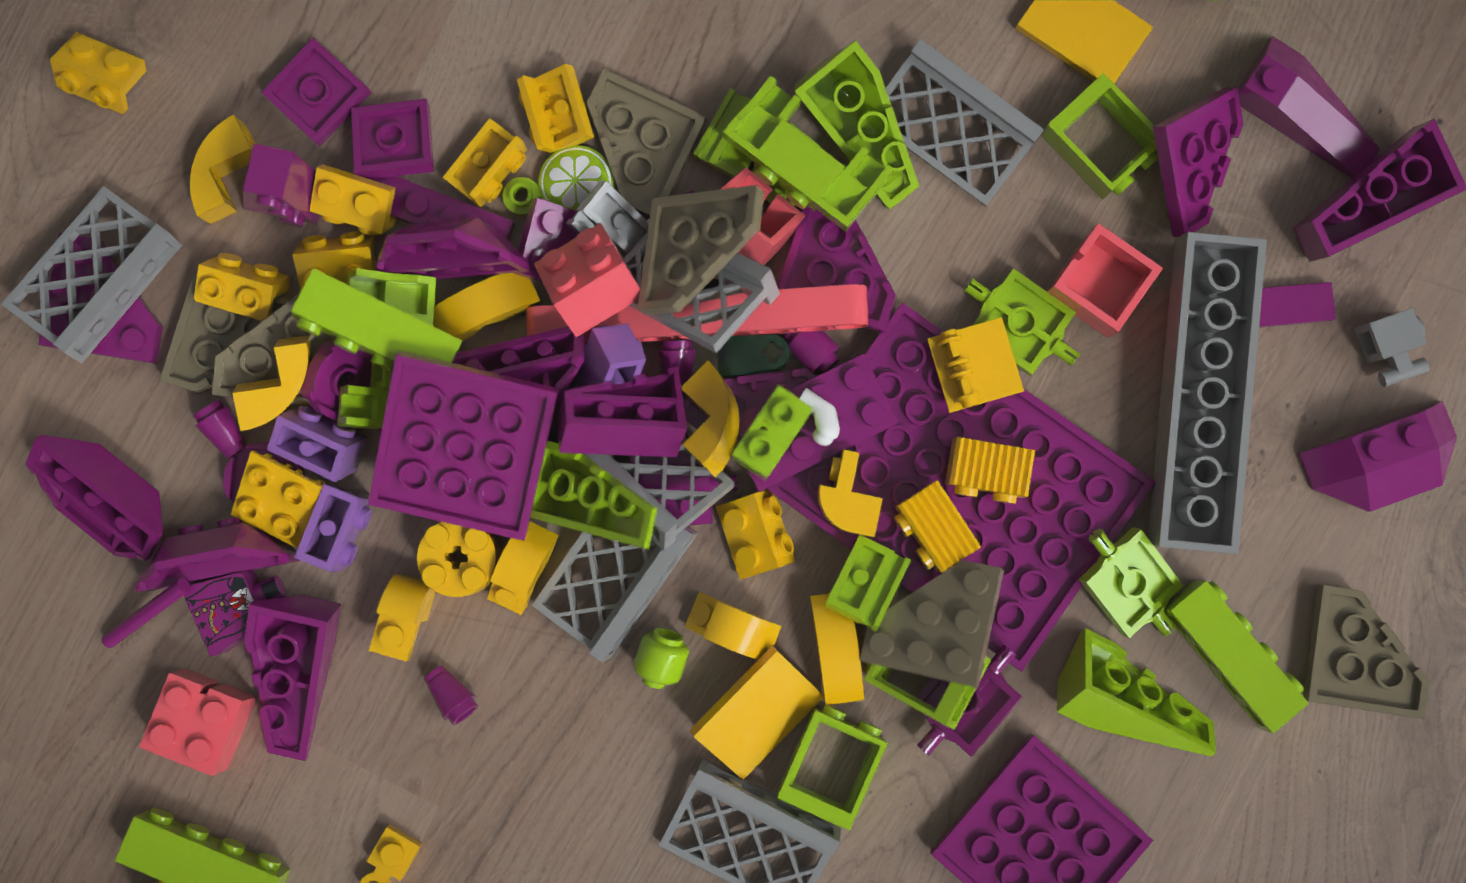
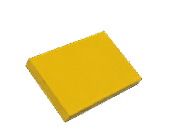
M1034 0L1015 29L1094 82L1104 73L1115 84L1153 29V26L1114 0Z
M771 646L689 731L695 739L744 780L824 698V695L780 652Z

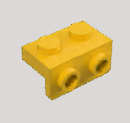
M75 32L50 58L55 83L58 88L68 94L77 95L96 103L102 108L110 109L120 114H124L128 110L126 94L147 71L145 60L78 32Z
M563 64L536 78L525 75L517 78L520 90L518 94L519 101L526 111L530 124V138L538 150L554 153L594 138L572 65Z
M489 118L442 178L478 207L482 208L486 201L491 203L496 199L503 188L501 182L509 172L515 173L522 166L526 159L525 152L528 149L522 139L518 136L514 137Z
M322 164L316 168L309 211L322 215V219L327 222L351 224L357 226L358 230L364 234L377 236L384 234L395 225L396 218L390 215L396 187Z
M351 231L342 234L340 238L326 239L324 235H312L302 239V242L298 244L292 254L300 290L302 291L313 268L347 284L348 271L355 268L375 271L376 260L373 250L376 244L375 236L364 235L360 231Z
M220 253L218 256L198 265L194 300L262 321L271 314L273 299L289 291L291 276L279 273L278 268L272 265H251L242 262V258L238 255Z
M764 490L716 506L740 580L795 562L793 554L794 545L791 537L786 532L781 517V505L770 491Z

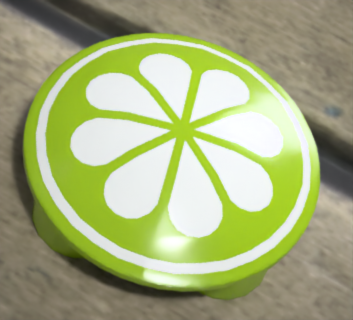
M575 145L554 152L545 161L539 174L538 185L543 200L577 211L576 209L600 180L607 181L614 188V177L608 161L599 152L586 146Z

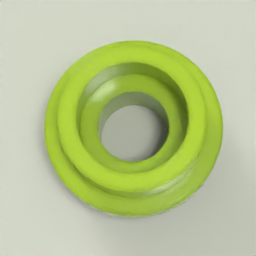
M525 177L511 180L503 190L505 206L511 213L519 216L528 215L533 198L541 199V192L537 184ZM519 190H526L528 192L527 199L522 202L516 201L515 194Z

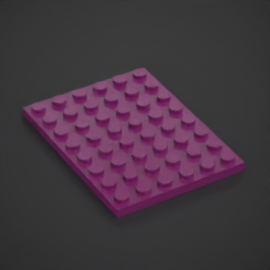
M901 303L889 320L885 333L878 335L865 354L899 423L846 449L859 453L852 492L883 498L875 537H864L895 551L894 554L904 559L906 557L911 559L899 584L910 593H913L942 574L938 573L934 567L927 570L915 551L920 548V545L912 534L906 537L894 520V517L899 514L895 509L896 505L933 481L938 480L981 546L980 549L962 560L1001 567L1004 570L987 648L996 654L1005 644L1016 654V657L1009 664L1022 672L1083 586L1078 579L1097 562L1101 555L1088 540L1090 534L1094 535L1092 532L1102 529L1111 543H1113L1155 481L1025 389L1021 393L949 413L927 341L928 338L941 335L940 333L943 331L907 305ZM962 437L1035 450L1028 497H1017L1016 504L993 501V493L978 491L977 497L954 494L955 486L945 485L952 439ZM841 452L769 487L768 491L847 548L853 549L859 535L834 527L821 512L817 497L818 486L823 485L834 488L835 481L828 480L833 457L840 458Z

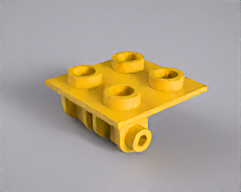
M1002 317L959 330H947L940 333L941 335L927 339L949 413L1024 392Z
M252 450L230 515L298 548L323 488L324 481L320 479L316 481L308 476H303L302 470L297 469L293 471L292 465H284L272 459V455L268 453L261 455Z

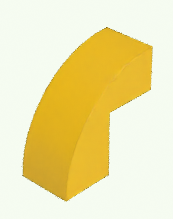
M234 114L219 123L206 136L195 155L191 168L190 194L197 217L209 224L237 212V208L222 177L249 165L253 145L255 144L247 125Z
M514 273L498 274L471 285L434 306L433 325L465 341L485 325L523 315L526 313V308L536 305L540 299L530 278Z
M310 335L277 340L274 351L280 378L236 385L232 394L240 431L249 430L271 421L280 415L295 399L309 367L311 356Z
M707 360L681 387L691 402L708 417L685 441L683 446L716 478L726 466L734 451L739 434L740 421L738 405L732 390L716 368Z
M830 593L810 596L825 705L864 700L855 622L824 606Z

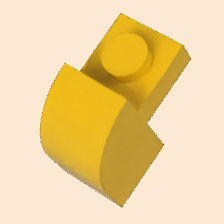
M843 450L840 458L833 457L828 480L835 481L834 488L823 485L818 486L817 497L819 507L824 517L834 527L853 534L875 537L883 498L852 492L859 453Z
M530 521L524 541L510 538L490 579L492 585L487 599L522 615L528 606L537 579L550 560L559 535Z
M403 573L395 574L387 584L376 613L379 614L369 651L406 662L409 661L421 622L428 621L436 591L425 585L420 578Z
M698 592L684 627L715 644L758 660L771 646L774 647L782 626L754 613L734 607L708 594Z

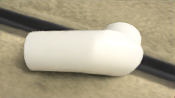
M806 388L799 399L813 408L811 415L814 416L816 426L812 434L813 439L822 446H828L832 443L833 439L838 437L840 431L836 409L832 404Z

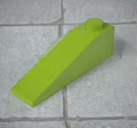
M856 40L823 60L794 84L795 93L801 98L850 161L864 146L869 150L868 155L884 168L889 165L894 169L890 178L877 193L889 210L919 187L881 73Z
M547 441L530 518L649 549L658 508L586 455L559 453V444Z
M1087 628L1080 632L1057 681L1058 713L1092 729L1210 757L1216 754L1214 722L1178 692L1169 694L1154 681L1156 675L1147 667L1141 671L1125 658L1128 652L1118 644Z

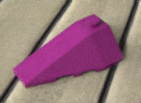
M1272 36L1238 86L1241 107L1347 176L1353 178L1374 160L1380 150L1379 146L1306 57Z
M300 595L252 601L249 604L244 642L246 652L251 654L254 669L251 676L253 685L258 688L261 703L259 714L267 753L306 761L308 758L336 641L341 603Z

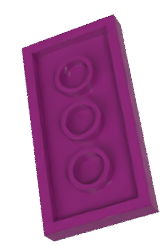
M865 354L788 390V392L800 398L807 388L832 404L837 413L840 427L839 435L828 446H822L815 442L812 436L816 429L815 419L810 414L766 481L748 470L758 492L899 423ZM768 401L739 415L740 425L736 448Z

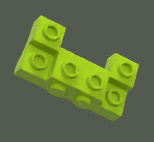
M770 75L755 96L725 128L723 138L754 161V166L757 168L755 173L763 181L771 186L777 183L787 190L786 197L793 204L801 209H805L807 206L813 211L818 210L846 232L866 205H869L887 182L894 169L889 165L884 168L868 155L869 150L862 146L845 168L843 164L788 123L789 119L800 107L801 98L796 94L792 98L776 85L777 80Z
M360 268L348 271L347 285L433 326L435 277L386 273ZM372 363L370 387L352 385L340 387L337 426L374 430L382 429L393 372Z

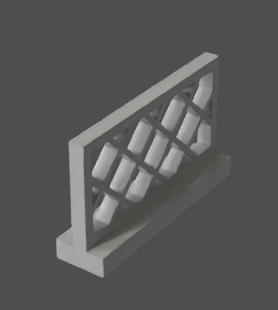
M919 39L911 50L909 57L886 87L890 102L900 100L902 102L904 122H898L899 128L905 127L906 137L903 134L902 137L906 148L985 207L1044 131L1042 127L922 39ZM911 67L925 75L927 90L905 94L903 78ZM930 80L941 88L931 89ZM899 85L900 95L891 96ZM943 93L952 95L956 99L957 113L935 116L932 95ZM928 96L931 117L908 121L906 99ZM961 103L971 109V111L962 112ZM979 115L986 120L988 135L966 139L963 117ZM958 118L961 140L939 143L936 122ZM932 123L934 144L918 146L911 141L909 126ZM992 125L1002 133L993 134ZM1009 137L1021 146L1013 159L996 161L994 140ZM989 141L991 162L970 166L967 144ZM962 145L965 166L949 169L943 165L940 148ZM935 149L936 159L926 151ZM1008 165L1002 174L998 176L997 166ZM992 167L994 184L987 194L984 195L972 186L970 171ZM966 172L967 182L956 173Z
M103 186L1 305L52 342L53 345L82 364L182 245L160 225L152 222ZM108 201H111L117 206L118 220L99 223L100 210ZM126 213L133 218L126 219ZM144 225L150 230L140 242L128 244L127 227ZM118 229L119 245L101 248L100 231ZM91 233L92 250L74 252V240L80 234ZM120 254L121 265L117 270L103 274L101 257ZM93 258L94 275L75 278L74 261ZM65 262L66 279L48 282V270L54 264ZM94 284L95 295L89 302L77 304L76 286ZM67 288L68 305L50 308L49 290ZM40 292L41 309L24 312L18 307L29 293ZM69 313L68 327L59 337L51 332L50 316ZM35 318H41V324Z
M650 218L645 222L647 227H649ZM647 234L623 258L631 274L637 275L639 287L641 286ZM737 253L713 277L719 280V287L700 291L687 304H693L694 315L681 318L674 317L673 313L647 316L717 353L762 301L771 305L780 293L770 268ZM739 293L749 295L742 304L728 307L727 296ZM721 299L720 309L700 312V302ZM638 300L629 306L637 310ZM718 320L723 321L721 328L712 337L702 332V324Z
M685 436L679 451H684L691 457L690 466L667 465V457H663V465L639 464L640 456H635V464L616 462L612 455L584 454L658 508L651 539L663 551L676 542V535L734 487V482L723 471L715 478L683 446L687 440ZM639 473L662 474V490L644 489L638 483ZM667 475L690 476V491L666 490ZM695 476H710L719 486L711 492L694 491ZM666 499L689 500V510L679 519H676L665 509ZM694 500L699 501L696 505H694Z
M687 526L676 535V542L665 551L654 541L650 542L649 546L657 545L655 550L650 555L649 549L642 548L643 567L639 572L628 574L625 572L622 551L641 547L633 545L621 547V542L613 540L614 548L595 551L593 535L582 532L531 606L590 649L589 654L602 663L612 658L694 541L698 532ZM587 543L588 552L580 554ZM615 552L619 575L599 578L596 555ZM589 556L592 579L573 582L571 565L576 558ZM565 575L566 584L558 585ZM635 577L628 587L626 578ZM620 579L622 597L618 603L604 605L600 582ZM593 584L597 606L577 609L574 587ZM567 588L570 611L558 613L547 605L546 601L554 590ZM613 609L606 618L605 610ZM598 611L600 628L594 637L591 638L581 630L578 614ZM571 615L572 623L563 616Z
M702 757L659 846L730 883H781L797 878L798 883H805L803 876L808 874L810 875L806 883H817L830 856L834 855L840 844L841 828L778 799L777 795L746 779L742 780L738 775ZM696 789L712 797L715 809L695 814L691 799ZM720 801L727 805L722 807ZM687 808L689 817L681 819ZM736 810L746 814L750 827L730 833L724 814ZM718 816L724 835L704 840L698 822ZM755 819L762 823L756 825ZM692 824L698 842L684 846L671 838L676 828ZM771 828L781 832L785 845L765 850L759 832ZM753 834L759 852L739 858L733 840ZM789 837H791V838H793V839H795V840H797V841L791 843ZM727 842L733 860L721 864L711 860L707 847ZM808 846L821 853L816 864L800 868L794 850ZM701 850L702 855L699 854V853H697V852H695V851ZM788 852L794 870L774 876L768 858ZM762 860L768 878L755 882L746 878L742 865ZM736 868L737 873L730 869Z

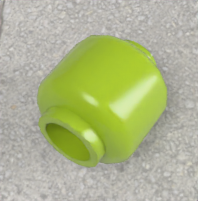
M659 627L655 628L653 632H648L642 636L633 665L636 673L643 678L642 682L645 685L655 689H662L665 685L675 684L682 678L689 656V649L683 642V636L678 632Z

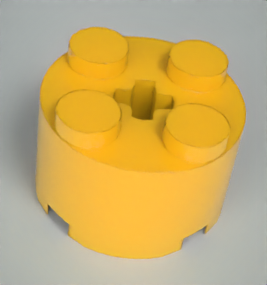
M439 522L431 526L423 536L418 547L417 565L425 585L445 596L463 597L481 592L492 583L490 579L503 550L501 543L493 533ZM461 547V553L468 554V561L462 562L459 567V562L454 560L453 556L454 553L460 551Z

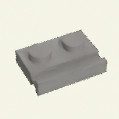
M603 180L597 183L576 209L577 213L573 218L568 219L566 222L577 234L601 223L623 258L648 233V227L645 223L647 220L607 181Z

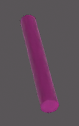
M182 578L177 580L103 635V645L107 648H113L187 594L191 590L189 582Z

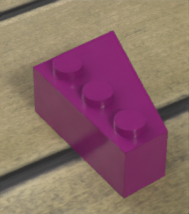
M254 144L243 188V209L280 217V222L291 226L303 227L304 222L317 224L319 214L309 211L316 171L293 151Z
M678 366L668 368L666 374L648 378L645 374L633 376L632 381L616 385L608 381L564 391L557 418L559 453L677 457L687 430Z

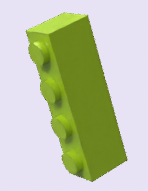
M314 268L291 310L293 318L298 320L296 326L315 336H319L322 331L336 338L334 344L341 349L356 354L358 349L373 356L372 363L393 372L395 357L399 350L452 363L462 343V340Z
M1206 580L1192 581L1168 602L1164 609L1165 614L1258 728L1274 734L1309 704L1301 694L1304 691L1303 686L1289 672L1283 673L1275 663L1278 660L1275 652L1264 642L1258 643L1250 633L1253 630L1250 622L1237 611L1233 613L1225 603L1228 599L1226 594L1213 581L1208 583Z
M152 808L133 817L115 859V862L165 883H285L291 870L280 865L282 861L273 855L266 853L257 855L245 850L246 846L240 841L230 838L218 839L209 835L210 830L195 823H188L187 825L173 820L174 815L159 808Z

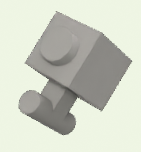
M1413 308L1354 328L1367 364L1383 359L1388 361L1390 369L1378 373L1379 383L1383 387L1429 372V363L1425 358L1422 357L1411 361L1408 354L1409 350L1427 344L1424 337L1425 326L1421 318L1415 314Z

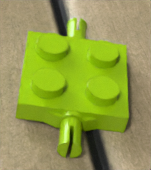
M1014 268L1002 284L992 291L974 278L965 288L964 292L982 303L979 316L973 325L1002 317L1017 368L1028 376L1033 375L1043 359L1052 353L1069 364V366H1072L1079 357V352L1062 341L1065 328L1077 312Z
M1132 527L1115 544L1111 543L1102 529L1092 532L1094 535L1090 534L1088 540L1101 555L1097 562L1078 579L1121 635L1131 638L1143 625L1153 622L1162 636L1171 634L1170 630L1174 631L1176 626L1165 614L1164 609L1169 600L1184 585L1141 529Z

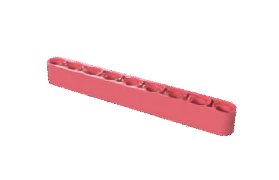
M852 284L778 289L780 295L772 304L769 305L762 301L731 337L869 326L867 286ZM739 293L727 296L728 307L742 304L749 295ZM720 298L700 302L701 313L721 308ZM693 304L685 306L681 312L673 313V316L681 318L694 315ZM554 305L526 308L527 336L568 326ZM631 306L625 307L593 327L599 328L605 325L613 326L628 323L635 338L639 339L640 342L689 339ZM718 320L702 324V332L712 337L721 328L723 321ZM592 328L584 332V346L587 345Z

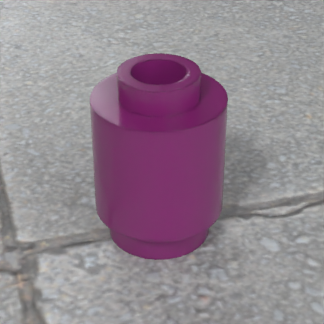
M825 331L787 333L784 337V340L789 344L788 350L814 374L818 371L825 373L831 370L840 360L836 355L840 347Z

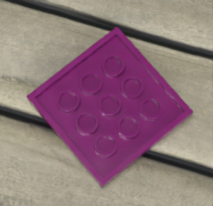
M399 350L395 357L368 505L524 541L528 531L559 388Z
M1030 734L931 849L930 853L963 883H1118L1154 840L1039 739Z

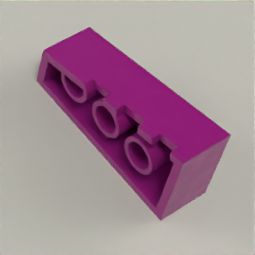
M1435 118L1411 128L1293 227L1309 262L1330 257L1466 190V184Z

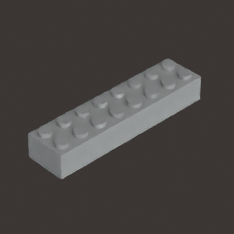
M1187 232L1174 241L1153 471L1155 483L1152 486L1147 536L1154 546L1239 555L1267 239Z

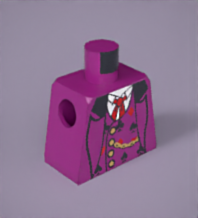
M242 571L190 585L191 590L184 595V598L210 657L225 654L244 642L248 609L252 601L283 598L286 596V590L282 581L276 575L259 582L254 571Z

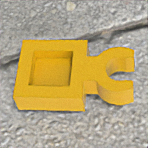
M389 824L367 860L368 863L376 868L366 874L360 883H370V881L392 883L391 876L401 881L423 843Z

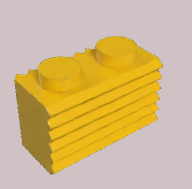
M962 437L953 438L945 485L955 486L954 494L977 497L978 491L993 493V501L1016 504L1017 497H1028L1035 450Z
M938 480L933 481L895 506L899 514L894 517V520L906 537L912 534L920 545V548L915 551L927 570L934 567L938 573H942L981 548Z

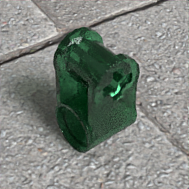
M773 334L731 336L717 352L718 372L722 378H733L779 371L789 361L790 352L788 344L782 337ZM769 344H775L777 350H783V355H778L777 362L770 363L768 357L762 356V352L768 351Z

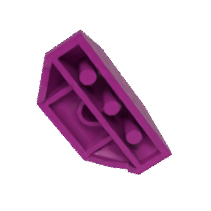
M466 214L461 215L460 220L453 221L442 218H429L424 224L409 225L386 236L375 265V271L435 277L437 280L530 272V263L498 229L484 222L483 217Z
M569 326L459 352L452 363L559 388L555 404L556 408L564 391H566L584 362V333L576 337Z
M1441 401L1297 454L1312 490L1326 494L1366 512H1371L1443 486L1457 435L1444 402Z
M47 435L36 437L25 465L32 474H36L40 487L53 506L114 556L138 558L141 561L150 559L163 534L159 491L101 444Z
M237 517L217 521L218 528L204 531L203 525L189 526L179 529L180 536L166 538L134 583L135 592L153 591L168 588L181 578L189 583L242 571H254L299 562L301 560L294 558L295 550L276 537L248 523H242Z

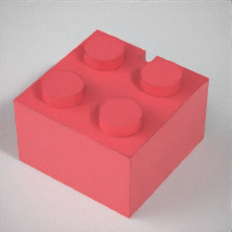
M747 167L721 188L729 189L757 185L764 191L763 203L773 190ZM778 194L761 217L760 230L738 253L765 265L783 248L805 215Z
M601 223L583 230L576 238L558 249L547 252L542 259L534 263L553 305L576 337L639 300L640 287Z
M1098 223L1086 234L1069 258L1070 262L1062 268L1047 292L1077 312L1075 314L1076 317L1108 338L1119 332L1163 268Z
M187 668L169 672L139 747L214 776L229 768L257 696L227 684L217 686V680Z

